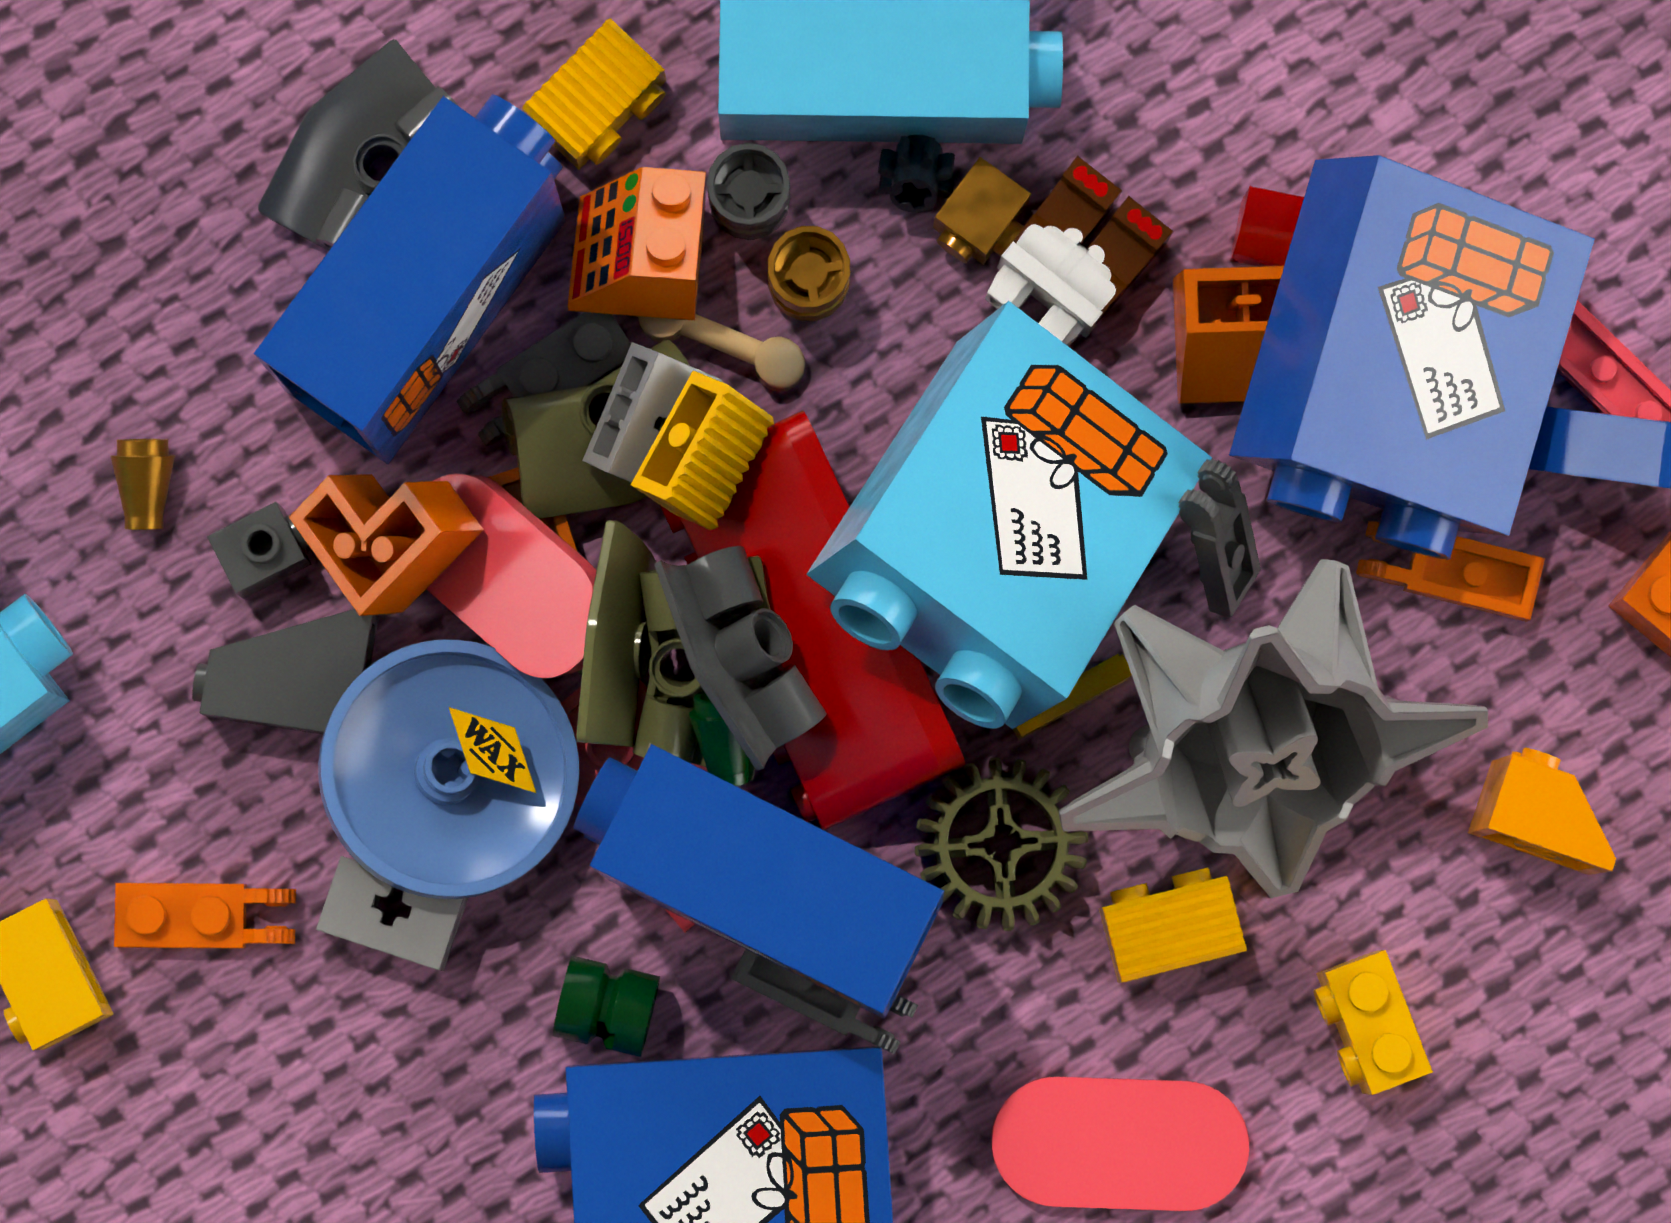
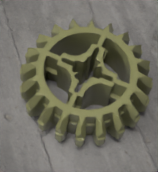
M990 758L988 763L990 778L982 780L975 764H966L964 766V775L969 783L967 787L962 789L954 778L947 776L943 779L942 785L953 797L947 804L939 797L930 795L925 802L931 810L941 814L938 823L928 819H919L916 825V829L923 833L935 834L934 844L923 843L915 846L916 856L927 857L935 855L937 863L936 866L923 870L920 873L921 879L931 881L940 875L943 877L947 884L940 888L944 890L943 902L953 892L962 899L954 908L952 914L957 920H961L966 916L971 905L980 908L976 919V926L979 929H987L992 911L1001 912L1003 931L1014 929L1015 919L1013 911L1022 909L1024 919L1028 925L1032 926L1039 923V915L1033 903L1041 900L1048 910L1052 913L1057 912L1061 908V904L1050 892L1051 889L1056 885L1065 892L1073 893L1078 887L1073 879L1062 874L1065 866L1073 869H1084L1086 867L1087 860L1078 855H1070L1068 852L1069 845L1087 843L1088 833L1082 831L1073 833L1063 832L1059 818V808L1056 805L1067 797L1070 790L1066 785H1061L1050 796L1043 792L1041 788L1050 776V772L1044 768L1035 775L1032 784L1022 780L1026 771V761L1022 759L1015 761L1011 777H1002L1000 758ZM1007 792L1016 793L1032 801L1044 813L1052 831H1029L1018 827L1011 817ZM987 793L988 819L984 830L976 835L948 839L950 826L959 809L974 797ZM997 810L1001 813L1002 827L1010 829L1008 836L1015 833L1018 841L1034 840L1035 844L1021 845L1019 848L1008 853V862L1005 863L1006 878L1002 876L1001 862L993 860L995 852L988 856L985 848H968L969 844H981L984 840L994 836L995 827L998 825ZM1054 850L1051 865L1044 878L1027 893L1015 897V869L1020 857L1031 852ZM973 857L985 861L992 871L996 898L981 894L969 887L955 871L950 858Z

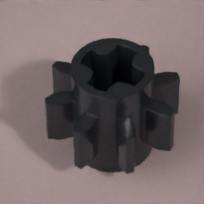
M926 135L901 136L896 151L891 149L881 150L878 173L880 174L878 192L879 194H890L893 204L903 211L910 213L932 211L933 206L936 204L937 196L948 199L953 193L954 153H943L941 145L935 138Z

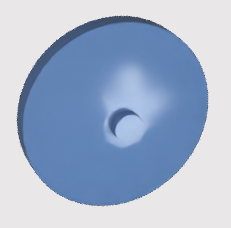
M440 639L412 644L393 651L365 669L351 683L339 699L325 727L320 745L318 780L323 806L332 829L341 844L364 869L388 885L410 894L435 899H463L487 894L509 885L536 866L550 852L568 824L574 808L579 783V756L576 739L568 716L557 696L541 678L529 676L519 671L491 646L472 641ZM449 707L515 727L536 793L470 773Z

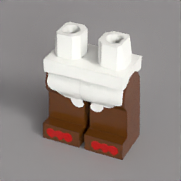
M1077 155L1036 213L1001 255L997 267L999 272L996 274L985 299L996 309H999L1008 301L1020 308L1027 298L1032 295L1049 309L1038 324L1069 346L1080 334L1085 338L1090 334L1098 322L1168 243L1173 230L1128 196L1113 214L1111 220L1086 249L1083 246L1084 243L1117 204L1122 190Z

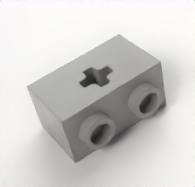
M632 342L582 461L632 482L692 371L720 382L723 380ZM658 416L662 417L661 423L658 426V428L655 429V421L658 418Z
M341 856L316 930L444 971L468 898L435 899L404 892L402 902L412 906L409 918L397 917L393 925L390 926L386 923L388 913L379 909L378 905L381 897L393 898L397 888L376 878L356 860Z

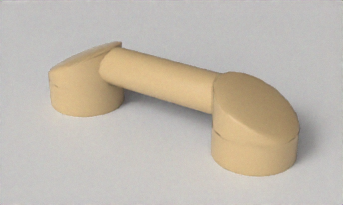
M695 314V321L638 316L641 330L651 340L662 342L665 339H671L670 341L672 342L683 335L755 365L757 378L759 377V381L770 390H790L803 378L805 358L799 346L790 339L772 337L763 342L698 314Z

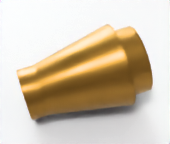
M168 439L117 440V455H112L111 460L125 516V529H163V514L175 455H169Z

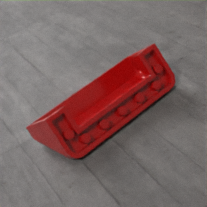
M800 411L767 428L768 436L763 438L762 447L755 455V459L748 462L749 470L742 473L743 481L736 484L737 493L732 495L731 503L724 511V516L717 519V528L708 530L671 513L661 505L660 507L673 534L685 529L695 551L684 556L687 565L707 554L734 546H743L747 557L760 556L762 558L770 610L778 614L786 623L793 642L792 655L789 660L781 665L783 668L791 664L796 665L827 712V715L819 723L799 737L776 748L773 755L778 765L790 761L800 784L791 788L790 792L803 820L809 823L817 819L821 829L827 830L962 768L965 760L920 660L901 645L894 650H881L871 647L851 636L832 616L830 605L835 596L806 575L850 507L806 413Z

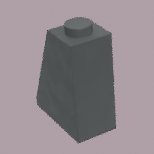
M354 609L210 649L208 664L199 663L197 665L192 699L193 701L201 702L199 713L209 718L323 735L330 715L341 696L351 683L365 669L371 666L379 615L359 616Z

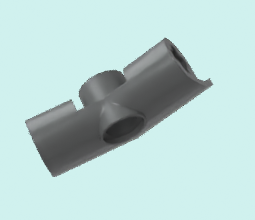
M390 40L316 102L306 113L258 205L259 212L286 229L329 251L380 182L373 180L367 175L372 162L385 156L397 159L443 96L456 105L457 103L441 87H435L397 40Z
M743 546L728 547L712 552L686 566L671 565L662 560L654 564L689 665L697 681L756 770L759 771L765 768L768 758L776 748L799 737L827 715V712L796 665L791 664L785 668L781 665L789 660L793 651L792 637L786 623L778 614L770 609L762 608L755 611L764 601Z

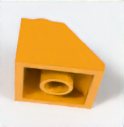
M1523 748L1522 753L1512 751L1511 755L1491 761L1468 830L1469 834L1587 875L1613 871L1616 857L1575 775L1558 770L1561 761L1559 758L1538 750Z

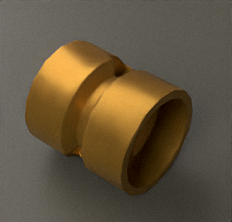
M800 226L783 234L774 243L768 257V288L774 303L786 315L800 321H818L832 315L843 304L849 290L850 258L844 243L833 232L818 226Z

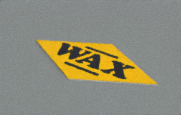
M449 707L470 773L536 793L515 727Z

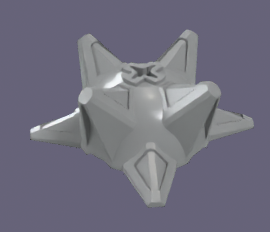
M1319 560L1277 628L1270 625L1256 628L1252 631L1246 643L1225 650H1221L1156 615L1133 605L1114 622L1148 724L1140 727L1132 734L1129 743V753L1134 761V765L1059 810L1060 823L1063 832L1160 829L1170 839L1174 835L1200 842L1213 853L1234 854L1270 898L1299 891L1326 832L1346 821L1356 802L1364 797L1375 785L1386 786L1395 771L1488 728V710L1485 706L1400 701L1384 696L1378 688L1349 566L1335 560Z

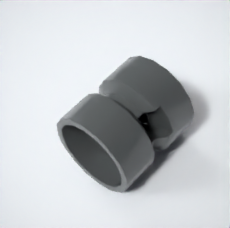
M753 143L731 146L718 155L709 169L707 180L708 200L712 217L723 231L734 238L755 240L767 237L781 226L788 215L790 180L787 167L778 154L764 145Z

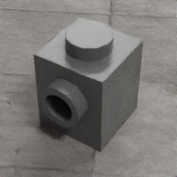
M277 502L207 536L235 593L243 599L312 565L305 552L309 545L289 519L291 514L287 515Z

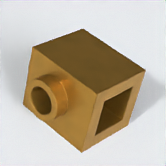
M979 157L934 218L933 228L941 234L936 240L937 243L950 255L964 263H967L973 257L984 265L993 251L1001 256L1024 227L1016 220L1028 206L1031 193L982 157Z

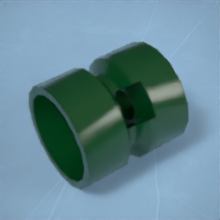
M571 956L561 990L552 1036L583 1044H589L595 1037H600L603 1039L606 1049L641 1057L654 1010L660 976L627 968L615 976L611 975L606 963Z

